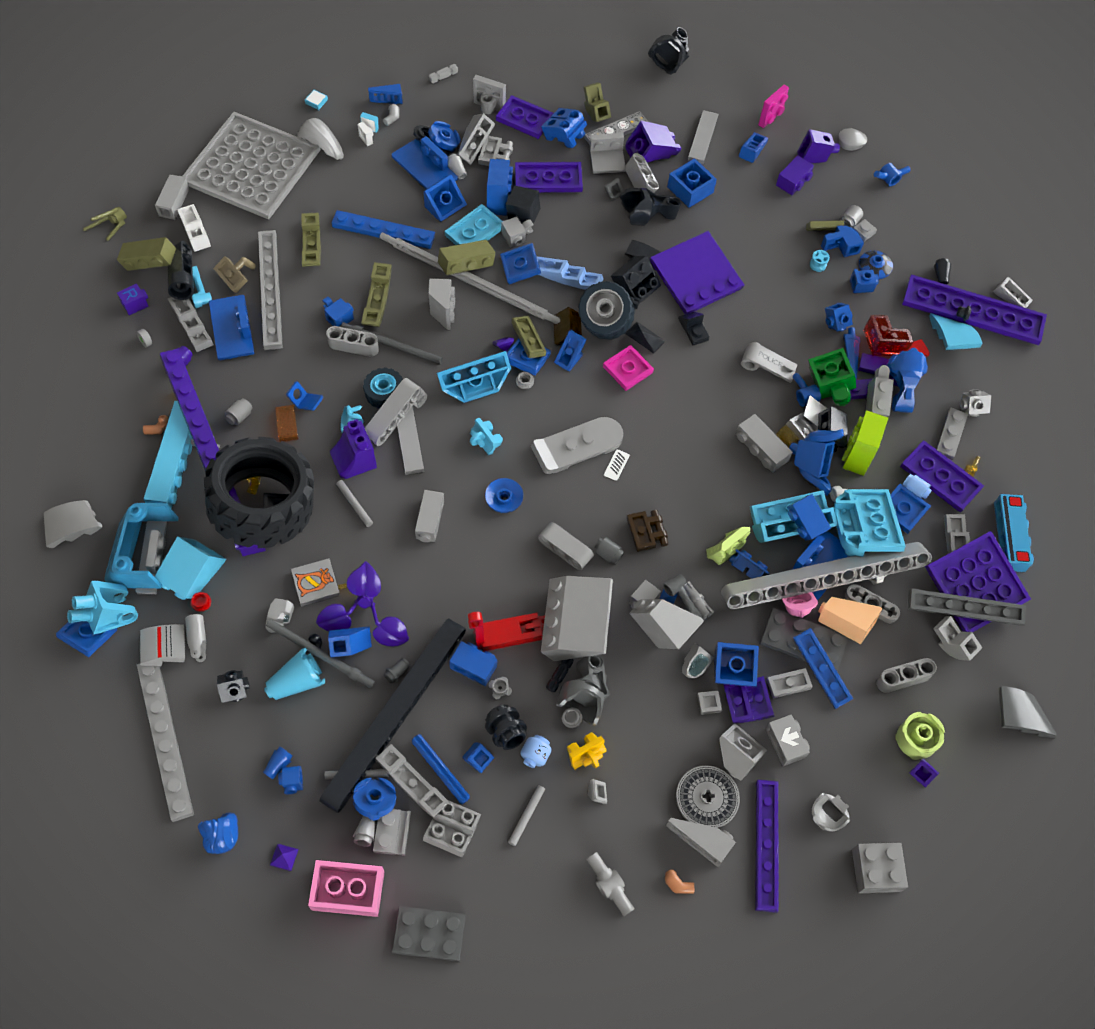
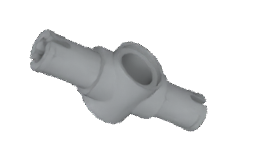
M597 852L590 856L587 861L597 875L596 879L598 881H596V885L606 899H613L623 916L634 910V907L624 894L625 890L623 887H625V884L618 872L614 869H608Z

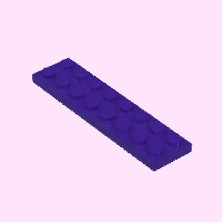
M912 274L909 278L902 305L1035 345H1039L1042 341L1047 314ZM960 306L966 308L970 306L971 308L969 319L966 321L956 316L957 309Z

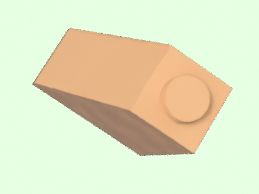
M831 597L827 603L823 602L818 610L821 613L818 622L861 644L876 624L882 608Z

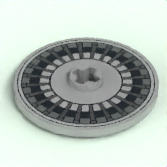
M698 766L689 770L681 778L676 790L678 809L688 822L721 828L734 818L739 808L740 796L736 783L729 774L714 766ZM706 792L709 793V796L713 797L710 802L703 798Z

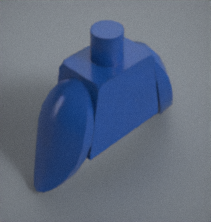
M843 429L836 431H813L805 439H800L798 444L792 443L789 447L793 452L792 454L796 455L794 464L799 467L803 478L819 490H824L826 496L832 490L826 476L829 474L835 441L844 436Z

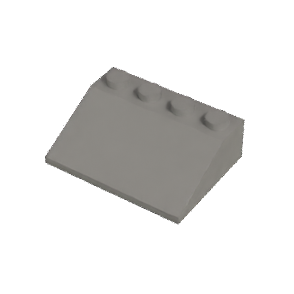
M563 576L549 580L541 653L552 661L606 654L613 585L611 578Z

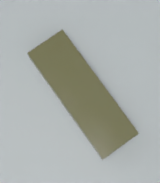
M530 317L512 318L511 323L528 358L546 356V349Z

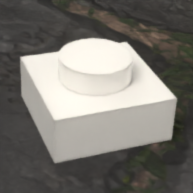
M364 122L359 123L358 132L360 138L367 146L373 144L372 136L374 134L372 129L367 127Z

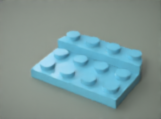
M889 489L844 490V493L836 498L833 506L838 524L836 528L840 543L848 556L863 557L865 552H904L906 546Z

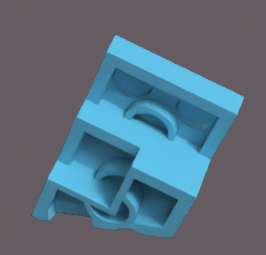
M930 313L929 317L932 328L937 330L939 339H943L946 350L980 348L983 344L978 332L972 326Z

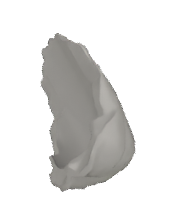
M311 118L300 126L297 132L299 138H302L304 141L308 140L312 144H317L327 155L334 157L336 160L344 158L339 142L323 121L318 118Z

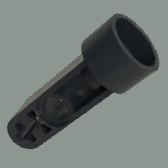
M182 240L174 245L176 251L171 265H168V293L176 300H187L194 294L192 251L190 246Z

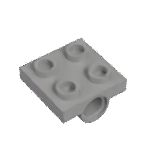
M475 75L473 78L474 103L480 105L482 113L492 114L495 110H501L506 103V84Z

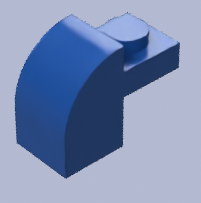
M841 225L837 226L835 233L824 235L821 248L826 251L839 247L845 258L860 254L864 242L855 229Z

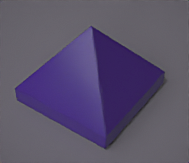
M505 337L492 343L507 353L514 339L512 337Z
M924 759L909 772L925 788L939 774Z
M277 844L270 866L292 871L298 849Z

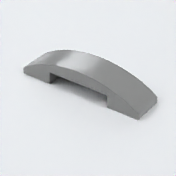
M392 744L376 757L377 762L388 772L390 777L433 818L449 803L435 787H432L406 761V758Z

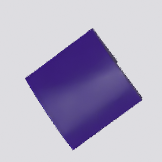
M764 676L757 678V687L723 684L733 724L775 717Z

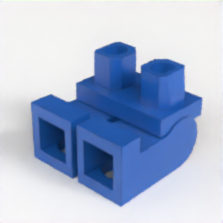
M559 108L541 128L546 140L552 141L557 137L558 141L564 142L566 148H573L576 145L574 138L581 139L585 136L584 128L587 126V123L580 111Z

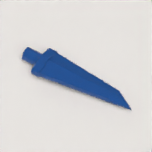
M850 327L848 328V334H844L843 337L847 358L857 380L860 337L855 335V328Z

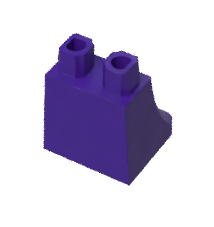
M646 121L639 122L625 144L630 158L634 153H638L645 158L647 163L658 159H669L671 155H677L681 150L680 145L674 141V133L669 132L667 126Z
M355 419L348 422L347 426L343 427L341 438L330 450V455L338 474L344 479L377 468L374 449L362 421Z

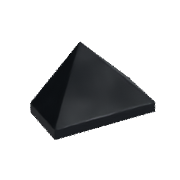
M636 322L626 332L627 336L653 354L665 342V340L639 322Z

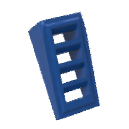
M400 84L368 88L370 102L403 104Z
M754 132L741 147L739 157L753 163L769 138Z

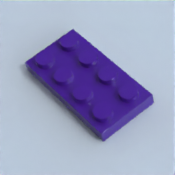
M515 162L516 186L538 190L539 192L583 191L581 162Z
M924 440L900 466L907 473L913 476L917 475L931 485L929 489L960 513L984 487L982 483Z

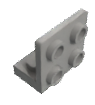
M624 133L591 135L589 149L594 174L626 171L623 154Z

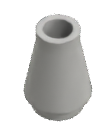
M457 154L448 156V168L458 176L459 180L464 179L467 173L461 157Z
M362 816L353 834L355 844L363 847L371 846V842L374 841L375 820Z

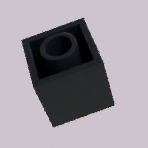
M514 186L506 202L508 220L517 217L521 224L526 220H531L534 224L541 209L539 191Z

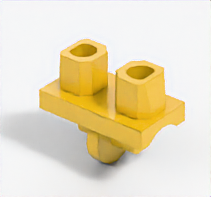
M591 732L584 737L585 745L579 747L574 742L567 746L571 766L574 770L582 765L587 767L590 764L594 768L599 767L598 760L603 757V753L607 752L602 736L597 737Z

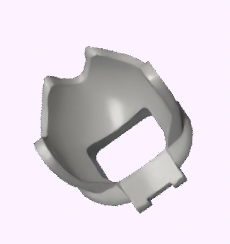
M822 793L812 806V819L823 831H837L850 822L847 811L849 805L845 804L839 795L834 797L830 794ZM827 801H830L843 815L837 822L833 821L822 809V805Z

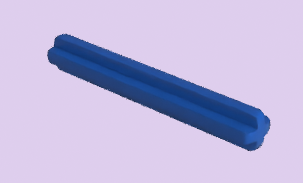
M422 735L415 736L412 739V744L459 803H466L470 799L466 790Z

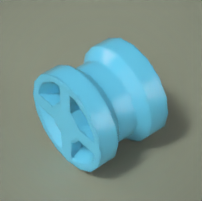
M824 250L815 251L810 261L811 269L816 272L824 271L830 258L829 254Z

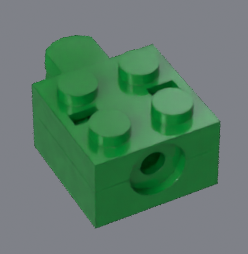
M841 348L808 359L810 373L815 385L820 390L821 399L832 396L837 406L847 405L851 399L849 390L856 388V378L844 349Z

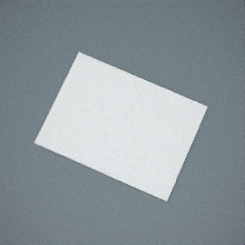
M809 396L804 417L818 426V413L827 408L812 396Z

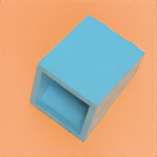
M177 537L154 577L162 584V588L173 590L176 597L182 600H186V598L191 599L195 593L201 592L225 563L226 558L197 540Z

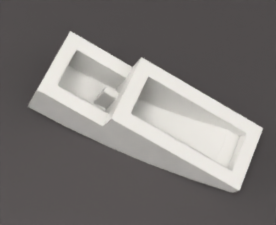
M194 204L177 209L194 252L211 247Z

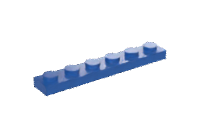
M339 210L336 211L332 221L333 228L380 238V234L383 232L395 239L399 238L414 246L431 249L435 238V232Z

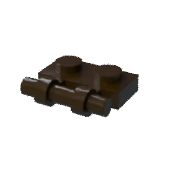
M658 510L650 512L652 517H647L646 511L627 515V522L637 552L656 548V540L660 541L662 547L668 545V534L663 528V519L659 515ZM651 525L655 526L657 532L652 533Z

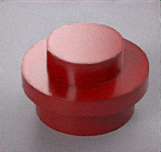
M205 592L195 593L191 598V606L195 611L203 612L211 606V598Z

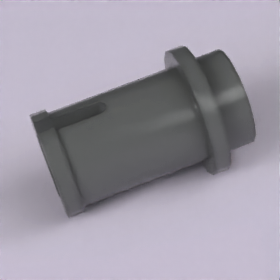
M401 658L393 667L386 669L384 673L385 678L390 683L397 682L398 677L411 668L410 664L406 659Z

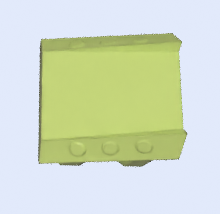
M740 527L726 533V537L717 545L706 549L707 558L714 560L718 565L727 561L736 553V549L739 550L745 545L746 538L750 534V527Z

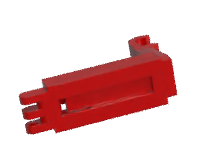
M481 612L468 614L469 628L473 629L476 646L478 649H483V652L540 641L543 637L545 615L538 616V613H532L483 623Z

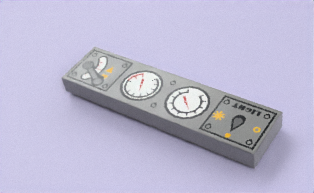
M639 111L585 134L584 138L590 145L592 134L624 133L625 136L632 133L640 121H648Z

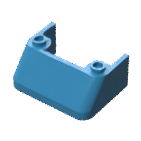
M135 503L128 508L119 522L104 577L105 582L123 584L126 588H162V584L149 571H132V557L142 521L179 520V517L167 503Z

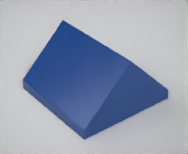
M451 174L423 191L425 208L440 222L467 205Z

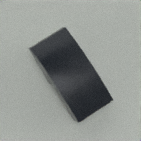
M632 240L625 255L629 258L646 256L650 262L652 256L661 252L647 244Z

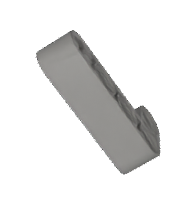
M408 378L403 379L365 427L370 441L377 446L382 445L413 405L420 408L425 403L427 394L424 390Z

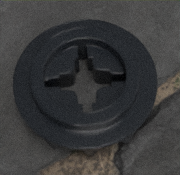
M416 126L413 133L416 140L421 142V139L425 136L431 140L428 134L430 127Z

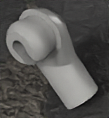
M396 104L388 107L389 115L383 119L386 126L399 119V107Z

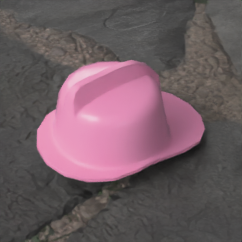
M812 592L782 599L787 612L792 616L800 618L808 615L812 608L818 605V601Z

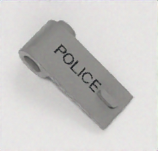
M757 342L747 344L741 361L742 367L747 370L753 371L761 367L789 383L793 381V375L797 368V364Z

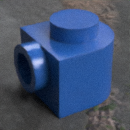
M301 766L282 768V772L278 773L279 785H282L284 788V793L295 794L297 791L303 790Z

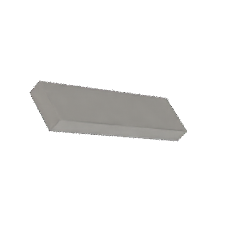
M703 110L688 161L695 158L700 164H704L719 114Z
M412 406L397 425L406 475L424 472Z

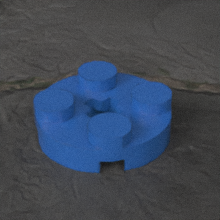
M436 121L428 130L432 142L439 148L454 152L461 141L456 130L453 132L450 129V125L445 122Z
M372 777L360 781L354 789L353 805L361 815L368 817L370 820H378L393 810L396 804L395 787L384 778H379V780H371ZM373 795L375 797L378 795L379 797L378 800H372L370 796Z

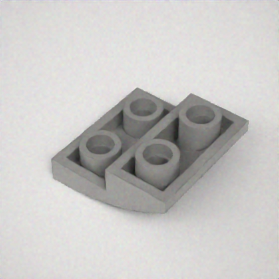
M449 801L432 819L424 834L423 841L463 857L481 814Z

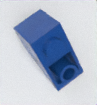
M370 626L330 630L328 635L330 657L349 656L372 647Z

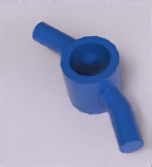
M887 163L880 171L874 172V177L883 179L889 186H894L901 180L902 175L910 172V167L906 166L898 170L892 163Z
M795 373L793 379L800 387L796 391L799 405L801 407L807 406L809 396L820 402L821 393L816 385L807 386L803 378L798 373Z

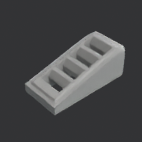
M1009 277L1004 279L993 290V293L1006 302L1023 308H1027L1033 301Z

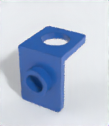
M296 381L286 393V396L297 409L314 411L323 399L322 395L307 393L300 383ZM295 389L300 391L298 399H295L293 396Z

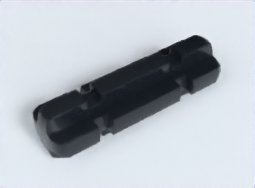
M574 659L561 660V664L558 665L552 678L546 685L549 691L553 693L557 691L559 684H561L569 668H571Z

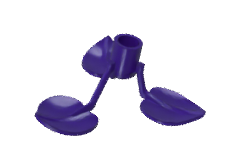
M367 561L354 570L347 579V588L352 594L357 595V600L354 601L352 607L346 612L345 607L341 604L328 605L319 613L316 624L328 632L330 630L349 629L352 620L348 615L353 612L357 605L361 608L371 607L375 624L378 626L373 630V637L377 642L385 646H399L409 640L406 626L400 619L385 617L381 623L378 621L373 598L381 591V581L374 568Z

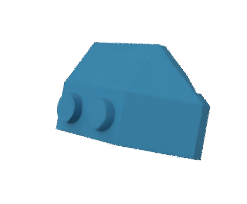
M504 351L449 368L436 374L442 391L465 403L498 392L510 372L511 366L507 353Z

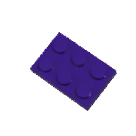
M511 95L496 115V121L539 139L543 134L541 126L554 113Z

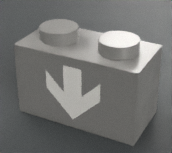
M792 714L769 722L765 728L782 766L805 759L810 753L808 741L805 738L803 739L800 733V725L797 720H794Z

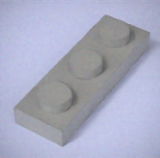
M950 408L936 448V450L950 460H953L968 416L967 413L954 408Z

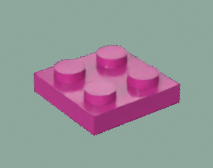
M785 84L764 101L758 124L760 127L764 128L771 124L778 115L780 116L784 112V105L788 99L787 94L789 87Z
M631 345L603 363V368L625 391L651 375L654 371V368Z

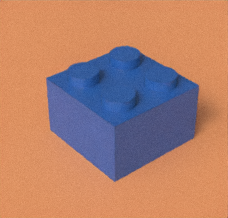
M694 158L669 174L667 188L690 208L714 193L717 179Z

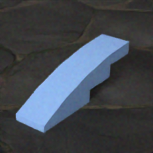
M537 257L541 269V274L538 275L584 290L593 284L603 281L602 274L586 272L585 267L571 266L567 260Z

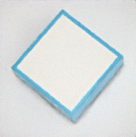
M313 90L305 99V104L319 110L326 103L328 97L323 93Z
M362 112L360 116L361 122H364L367 127H370L373 132L377 133L379 129L378 117Z

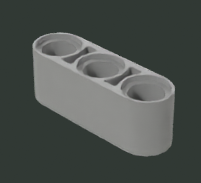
M634 153L625 165V170L634 188H647L655 193L659 185L642 155Z
M332 326L326 331L328 345L331 349L369 357L375 356L379 352L378 339L375 334L338 326Z
M550 522L538 535L539 541L577 570H582L594 556L590 548L553 522Z
M924 658L892 667L883 671L877 679L876 685L880 691L889 693L928 681L933 676L937 666L933 660ZM921 667L925 668L928 673H925ZM903 673H907L910 678H906ZM884 678H888L892 684L887 683Z

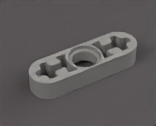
M857 584L850 585L845 592L846 600L867 604L868 600H874L877 606H884L878 619L885 623H894L900 616V609L895 604ZM854 591L857 592L856 597L852 596V593ZM889 610L892 611V616H891V617L888 616V611H889Z

